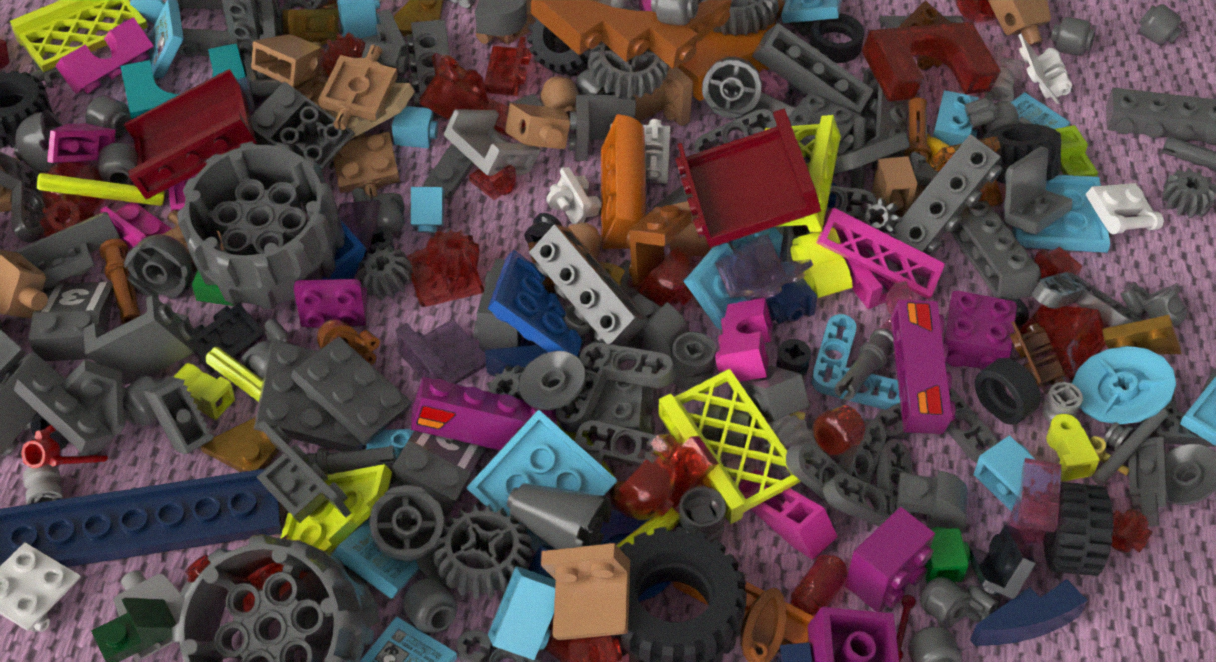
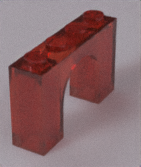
M973 22L870 30L862 48V53L888 102L915 98L924 77L915 63L913 55L930 56L946 64L953 72L965 94L990 92L1001 73Z

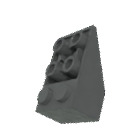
M285 81L251 116L256 139L255 145L276 146L277 142L290 145L292 151L304 159L307 157L313 158L320 165L321 170L327 166L355 135V132L347 126L345 130H341V127L340 129L335 128L333 123L336 118Z

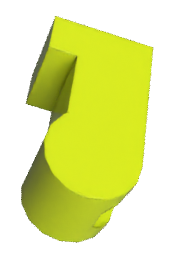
M186 363L173 376L185 380L183 385L188 386L187 391L191 392L190 397L194 398L193 403L198 404L197 410H201L202 413L215 421L235 401L230 381L221 376L216 379L207 373H203L193 364ZM222 398L221 405L216 407L215 403Z
M1056 415L1051 421L1046 440L1049 446L1056 450L1060 458L1056 472L1061 482L1093 476L1100 459L1084 428H1082L1077 418L1072 415Z

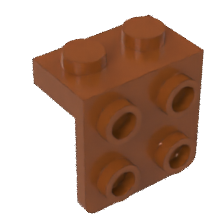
M674 205L655 207L629 229L627 235V245L630 248L631 254L629 275L632 277L633 287L641 288L660 271L665 261L664 246L692 223L691 211L680 210L678 206Z

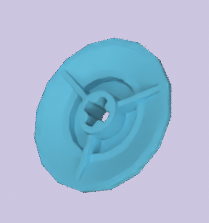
M1131 346L1111 348L1091 356L1078 368L1072 382L1073 385L1080 389L1083 395V401L1080 406L1081 410L1098 421L1113 424L1114 422L1119 424L1141 422L1158 414L1172 400L1176 389L1174 369L1164 357L1148 349Z

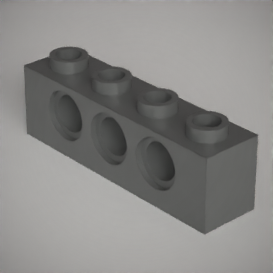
M445 19L411 22L412 34L407 35L408 52L414 51V53L409 54L410 69L417 72L411 73L413 90H419V93H414L415 107L433 109L434 119L451 117L454 111L457 110Z

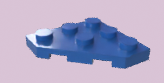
M513 249L505 259L488 310L497 319L507 322L518 330L524 338L535 342L547 352L564 351L578 357L582 339L576 330H569L563 320L566 312L555 293L548 294L542 284L546 279L545 276L535 267V264Z

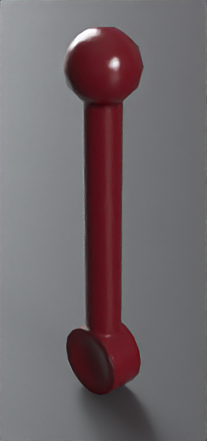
M904 595L901 600L903 611L896 636L899 661L903 658L901 648L910 610L916 605V599L912 595Z

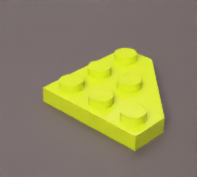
M383 464L327 475L329 479L325 483L329 486L335 482L348 497L343 503L351 514L345 518L328 499L301 523L288 512L280 539L300 540L331 553L371 515L375 502L388 491L392 471ZM277 562L273 563L271 572L274 574L282 572L284 565Z

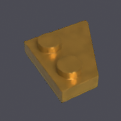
M409 0L393 16L401 35L407 36L412 34L411 22L441 20L444 0Z
M338 9L283 10V35H294L311 43L318 42L321 46L330 44L339 38Z
M1170 315L1102 329L1104 341L1108 349L1131 346L1145 348L1156 354L1182 355L1180 342Z
M256 417L213 437L211 441L200 446L202 452L239 472L265 469L278 454L279 450L264 432L254 430Z

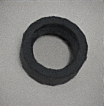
M839 13V18L815 20L813 22L809 45L819 48L820 53L828 55V58L835 63H846L854 60L861 53L865 32L862 24L857 19L847 14ZM837 32L850 37L852 40L846 43H835L823 38L822 35Z
M998 358L976 375L974 384L980 403L1001 422L1016 425L1038 409L1041 402L1038 385L1029 371L1017 361L1010 358ZM1000 382L1012 393L1015 401L1007 395Z

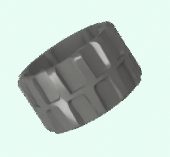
M253 142L240 144V148L222 155H213L206 160L207 165L195 178L188 179L183 189L186 198L185 205L178 211L177 219L188 250L206 285H217L225 301L234 305L244 302L260 305L262 309H274L279 303L295 299L294 283L296 281L322 280L324 277L329 279L336 269L334 258L337 248H342L344 245L345 235L332 189L326 183L320 165L313 158L307 157L304 159L294 153L291 146L277 142L276 146L255 145ZM300 201H302L304 210L308 214L310 220H307L306 215L302 210ZM221 241H222V245H223V247H224V250H223V251H222L221 248H220Z
M266 534L252 535L249 538L248 545L235 550L218 548L208 557L211 564L203 570L194 582H186L180 593V596L185 598L180 621L172 628V642L180 644L184 662H223L224 659L229 657L243 659L242 662H260L265 657L269 662H294V654L300 647H304L307 651L308 657L306 662H322V650L315 643L316 637L327 634L332 628L333 622L331 646L324 662H359L364 644H372L374 633L365 624L362 602L367 601L366 591L362 585L355 583L342 568L343 564L339 558L300 540L280 539ZM275 562L284 565L282 572H277L267 578L263 588L251 585L250 579L247 578L256 570ZM300 571L306 573L314 571L324 584L329 598L323 599L321 603L309 599L306 600L308 589L306 583L299 578ZM289 581L292 585V594L286 601H282L279 596V590L285 582ZM252 592L255 596V605L249 612H245L243 609V599ZM227 607L229 613L234 616L233 621L227 622L220 627L224 609ZM315 608L319 619L313 628L308 629L305 624V616L309 610ZM278 619L281 624V632L276 639L272 640L268 634V627L274 620ZM240 630L243 633L244 642L241 648L235 651L232 647V637Z

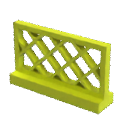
M59 0L10 21L17 42L27 50L43 72L55 68L60 58L85 44L90 52L107 46L108 44L104 40L106 35L97 36V31H110L122 24L124 19L129 20L134 17L142 30L148 28L147 21L130 5L129 0ZM122 4L120 10H111L112 8ZM97 16L95 21L86 20L90 17ZM104 17L116 18L114 23L102 22ZM66 27H71L68 32L59 31ZM79 28L90 29L88 34L76 33ZM40 38H44V40H43L42 43H34V42H33V41L38 40V39H40ZM52 39L64 40L61 46L50 44ZM72 41L83 42L80 46L69 47ZM45 52L57 53L54 57L47 60L43 59Z
M833 115L821 116L820 124L792 126L803 158L807 156L811 159L806 165L816 189L821 212L775 227L807 225L810 232L823 230L841 138ZM816 135L815 139L805 146L799 142L806 136Z
M730 369L675 397L670 393L659 399V417L705 487L713 488L725 500V517L730 525L742 519L744 512L801 482L791 472V476L783 480L767 477L771 463L786 466L788 469L786 465L787 450ZM726 382L734 391L732 400L713 396L714 389ZM692 399L706 402L702 416L687 412L683 404ZM710 404L729 408L726 421L707 417ZM734 409L750 414L752 417L750 427L731 423ZM704 425L724 429L721 441L715 442L705 439L702 434ZM728 430L748 435L745 448L725 444ZM752 436L768 440L771 445L769 454L749 450ZM722 452L742 456L739 470L723 466L720 461ZM747 457L767 462L763 476L743 471ZM741 479L760 483L759 493L745 499L739 490Z

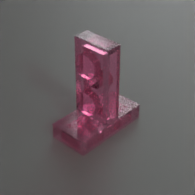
M1030 458L1024 459L1020 491L1007 525L1019 530L1026 545L1041 544L1046 531L1055 532L1057 528L1061 464Z

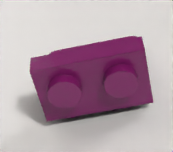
M298 280L294 283V294L301 327L320 328L322 324L333 319L342 320L351 327L366 326L368 293L367 288H362L359 280Z
M959 290L953 291L950 298L946 331L943 343H947L948 346L946 362L953 367L968 366L982 371L998 358H1009L1012 351V340L1009 334L1014 333L1011 322L1015 321L1016 303L1010 300Z

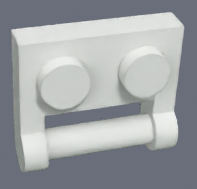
M1136 183L1094 186L1085 194L1104 226L1111 234H1119L1125 230L1138 228L1158 230L1163 226L1162 214L1152 210L1142 190ZM1137 215V217L1124 218L1123 216Z

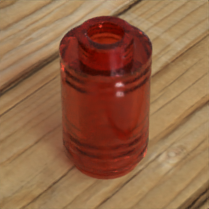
M820 555L791 593L790 604L812 616H815L822 607H828L846 582L848 571L845 563L834 555Z

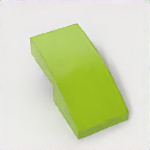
M1073 125L1055 129L1061 134V171L1063 175L1097 177L1098 171L1086 155L1088 144L1077 127Z

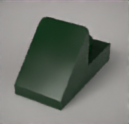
M123 598L121 600L127 613L91 630L105 662H120L172 636V628L177 623L164 599Z

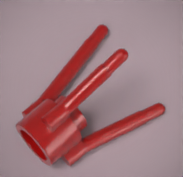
M52 425L43 430L36 431L35 439L26 442L21 452L23 463L31 468H40L47 465L54 467L61 464L98 463L108 460L107 455L60 456L59 444L50 438V435L56 431Z

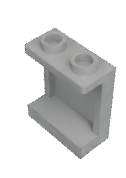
M495 110L454 111L444 136L487 176L525 175L531 171L541 149L536 146L524 145L523 143L507 142L494 130L499 117Z

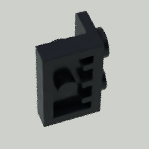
M240 303L232 309L229 306L221 309L213 316L214 322L207 327L201 324L194 329V354L211 374L216 370L206 363V355L214 347H219L234 358L265 334Z
M1005 524L1001 532L992 538L988 553L973 546L969 547L970 561L980 581V586L994 596L1002 594L1015 599L1036 564L1019 530Z

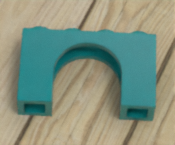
M237 43L208 49L213 70L211 78L230 69L245 92L248 108L252 109L249 88ZM150 60L121 65L131 119L180 95L166 92L156 85Z

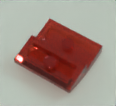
M466 239L439 251H436L435 247L430 245L406 256L413 267L411 280L421 307L484 293L485 287Z

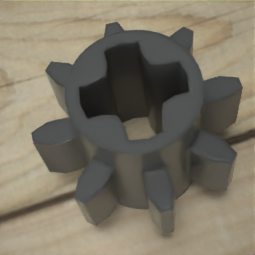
M882 198L878 199V204L876 205L866 204L868 210L865 215L860 216V219L883 233H897L894 227L897 222L903 221V218L896 216L894 213L898 209L896 204L891 203L887 206L886 200ZM880 214H883L882 217L884 219V222L882 224H880Z

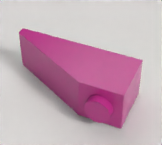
M87 123L65 124L50 130L47 162L98 160L100 151L105 146L115 142L116 130Z
M757 469L752 472L753 474L764 475L763 472ZM743 480L740 482L739 490L745 499H748L759 493L761 484ZM791 488L751 508L758 517L794 549L812 560L838 537L825 508Z

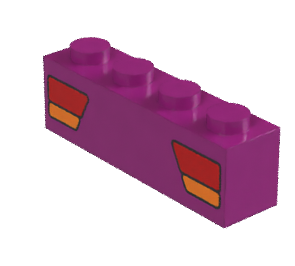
M899 299L891 315L903 433L944 434L949 423L954 421L956 412L955 403L950 401L949 395L952 376L950 372H946L945 362L948 357V346L942 340L944 316L939 314L938 301Z
M423 377L412 407L411 430L502 450L540 409L531 407L524 400L517 399L511 395H500L483 391L477 387H466L449 383L443 379ZM556 409L540 410L557 425Z

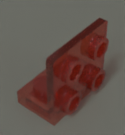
M435 52L432 56L435 77L419 98L420 104L450 120L455 110H486L489 106L483 77L473 69H468L467 71L460 67L459 63L451 56L446 54L442 56Z
M1041 305L1020 329L1023 335L1028 333L1026 328L1032 324L1039 323L1041 328L1044 327L1051 343L1049 345L1054 347V350L1051 352H1056L1066 377L1074 380L1078 368L1091 356L1098 354L1106 345L1102 330L1105 328L1098 309L1069 306L1053 309Z

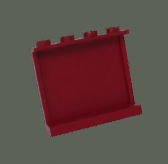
M230 69L124 123V127L134 139L135 151L138 154L137 166L128 170L129 177L146 200L199 173L207 165L206 160L213 155H222L240 148L242 143H256L245 92Z
M785 108L773 112L776 127L686 157L682 143L677 144L680 152V157L675 158L681 176L686 174L685 177L681 178L686 195L692 194V197L687 198L692 216H699L693 219L699 238L706 237L709 248L821 212L815 186Z

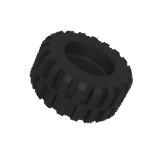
M666 527L656 528L652 535L648 536L646 532L634 536L633 545L629 542L624 543L619 549L630 560L628 632L626 634L607 636L608 639L614 640V649L623 657L628 654L629 662H721L723 653H730L736 644L737 636H740L747 599L745 577L743 572L738 571L739 563L734 555H725L726 547L718 540L711 543L707 540V534L696 531V534L687 533V528L676 527V531H666ZM680 582L693 587L701 593L709 607L694 619L684 622H668L648 613L642 607L638 598L645 590L655 584Z

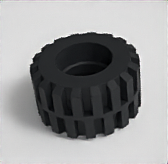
M532 17L536 21L534 25L529 24L528 30L532 32V35L527 36V41L533 45L529 49L531 54L536 56L535 60L560 75L577 76V72L581 73L587 69L590 49L581 55H578L572 49L564 53H558L555 46L556 35L537 18Z
M4 71L0 72V147L5 148L6 144H10V147L14 148L17 128L25 118L37 112L49 110L53 113L45 87L38 77L31 76L28 72L19 73V71H11L6 73Z
M1030 123L1010 124L995 128L987 132L983 137V144L997 153L1003 161L1000 165L1003 169L994 180L995 182L1006 184L1005 173L1009 166L1040 146L1048 149L1046 181L1060 174L1061 134L1053 128Z
M1058 482L1050 492L1044 517L1043 545L1048 567L1052 572L1098 576L1107 563L1112 544L1113 510L1106 487L1101 485Z

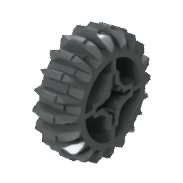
M732 0L729 19L723 26H717L713 30L716 33L723 32V35L734 34L735 37L738 34L747 36V33L751 32L757 34L759 29L766 30L767 26L774 24V19L777 18L778 0Z
M600 41L595 48L590 49L588 58L591 79L596 80L597 87H604L606 94L612 91L615 92L617 98L621 94L627 95L629 100L632 95H637L640 99H642L644 93L652 95L655 88L660 89L668 74L669 65L649 48L642 55H636L625 62Z
M474 504L472 512L468 514L460 509L458 519L448 516L446 521L447 527H443L441 538H439L434 547V564L438 567L439 577L446 579L450 590L458 587L462 597L467 592L473 591V597L476 600L481 593L487 592L491 600L495 594L494 591L500 590L502 593H505L515 567L518 566L528 570V564L532 561V551L530 550L532 548V540L530 535H527L525 525L519 524L514 515L507 517L504 507L497 512H493L490 504H488L485 511H479ZM468 539V543L461 546V550L455 553L458 546ZM512 549L507 559L498 565V560L505 556V552Z

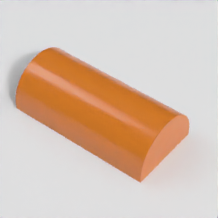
M620 114L616 115L601 147L602 249H630L627 245L629 229L646 216L645 129L638 120Z

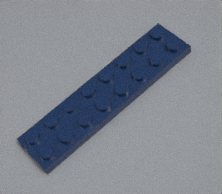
M259 469L1 508L0 566L24 543L39 550L65 567L249 539L252 535L282 534L279 501L258 480L257 476L265 470Z

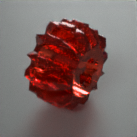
M350 32L345 37L337 33L336 40L327 39L329 47L321 49V54L323 55L320 59L321 65L330 77L340 55L361 58L366 43Z
M63 193L59 202L56 199L50 198L53 206L51 208H42V212L46 217L39 221L41 226L45 228L44 235L48 237L95 215L91 213L93 207L90 203L83 202L79 195L75 194L70 198L68 194Z
M450 228L445 233L436 231L435 236L429 238V242H427L426 265L430 267L432 274H441L443 280L447 277H452L457 282L460 276L469 278V275L472 271L476 270L479 263V244L474 242L473 235L464 236L462 229L458 232H453Z

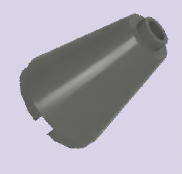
M523 483L519 488L515 487L511 491L507 507L510 508V516L514 515L519 523L524 524L527 529L558 550L600 545L604 538V534L600 533L602 523L606 522L609 524L612 500L598 494Z

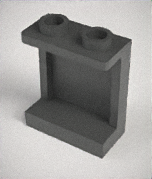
M154 295L146 298L147 312L109 332L103 330L96 323L83 328L85 355L97 364L121 371L122 383L125 385L133 383L143 375L150 376L195 353L193 342L195 332L192 325L187 320H182L167 303L163 304Z

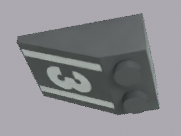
M111 281L59 283L53 288L46 289L47 305L40 311H34L28 340L33 352L44 361L90 359L85 355L83 328L96 323L108 332L114 294Z
M414 431L391 469L392 475L389 485L400 481L403 485L421 487L435 501H438L441 505L443 516L448 517L486 447Z

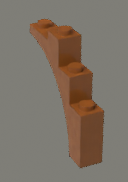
M531 0V14L578 55H581L588 49L595 48L602 41L625 62L636 55H642L649 48L674 69L681 63H686L694 57L697 41L702 40L715 27H721L727 22L730 17L729 11L732 0H707L699 3L697 16L684 26L662 24L659 22L656 12L615 8L592 0Z

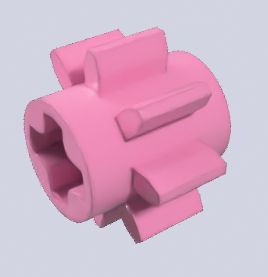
M763 69L759 73L762 81L761 92L779 101H783L786 98L785 93L789 91L787 88L788 81L772 70L768 73L767 70Z

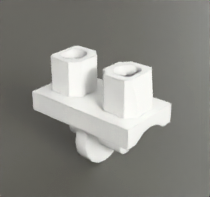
M562 167L559 182L550 187L551 192L547 196V203L550 208L565 211L572 224L584 222L586 217L597 216L602 203L597 196L587 197L589 182L586 177L574 176L570 167Z

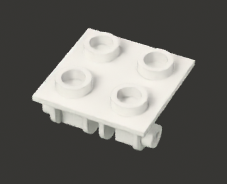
M1020 34L1019 38L1023 47L1019 48V51L1024 61L1030 65L1026 68L1028 75L1034 83L1039 81V87L1046 99L1051 97L1056 104H1060L1057 97L1069 94L1072 83L1059 51L1054 48H1048L1044 54L1038 56Z
M652 119L649 120V125H643L645 129L646 183L668 184L670 126H662L661 120Z
M24 543L0 566V614L27 631L36 632L38 630L44 632L50 625L47 612L81 576L27 543Z

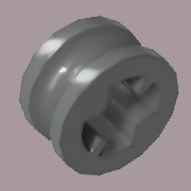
M1114 422L1104 438L1106 448L1113 447L1115 452L1135 431V428L1131 426L1125 428L1124 424Z

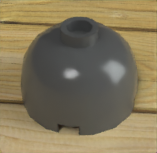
M728 56L716 61L708 69L703 79L702 94L714 113L727 118H738L756 107L761 97L762 81L758 70L750 61L741 57Z
M49 110L32 114L22 121L16 131V144H14L16 156L20 161H24L28 166L39 172H52L68 167L64 162H47L50 130L62 126V123L55 114Z
M163 234L152 235L142 239L129 251L124 262L125 268L128 266L131 274L128 279L132 285L142 294L148 297L154 295L157 299H159V294L170 296L169 299L178 296L187 286L193 272L192 256L187 247L174 237Z
M403 485L389 489L385 492L384 496L375 502L371 511L369 527L373 542L383 554L393 560L408 562L421 559L434 549L439 538H441L444 517L441 505L432 496L428 495L426 490L421 487Z

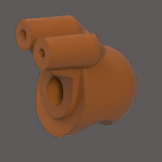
M337 319L329 320L321 325L317 332V343L320 349L339 336L369 364H375L377 357L373 350L379 347L380 341L370 331L364 330L358 334L349 324Z

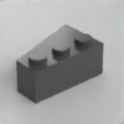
M495 259L492 270L487 271L485 290L477 310L473 337L475 340H479V351L483 352L489 349L520 347L522 334L507 322L497 319L488 310L505 262L504 259Z

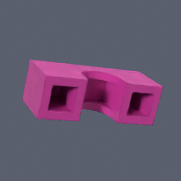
M134 17L111 29L104 37V40L111 49V58L101 59L94 56L86 44L60 58L56 68L74 93L78 94L85 91L86 94H89L102 86L99 81L109 77L113 80L122 75L121 65L142 62L149 58L147 53L154 46Z
M766 298L727 304L726 315L721 318L723 334L718 336L720 351L715 354L718 371L722 372L730 369L739 382L766 378L769 358L764 343L771 342L773 328Z

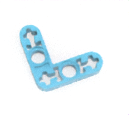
M838 314L829 319L812 375V385L815 390L841 399L844 398L848 391L845 390L841 397H839L835 393V385L850 369L846 366L856 333V323L850 316ZM839 326L845 327L842 340L836 339ZM829 350L839 351L843 357L840 359H831L825 354V352ZM827 368L833 369L829 383L823 381ZM870 374L863 383L868 388V391L864 393L856 392L854 398L849 400L886 410L900 403L898 380ZM875 386L879 387L877 396L873 395ZM890 391L896 392L895 399L888 398Z

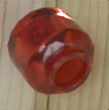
M840 404L821 413L816 418L813 424V435L817 445L823 451L830 455H840L859 445L865 435V425L861 415L854 408Z

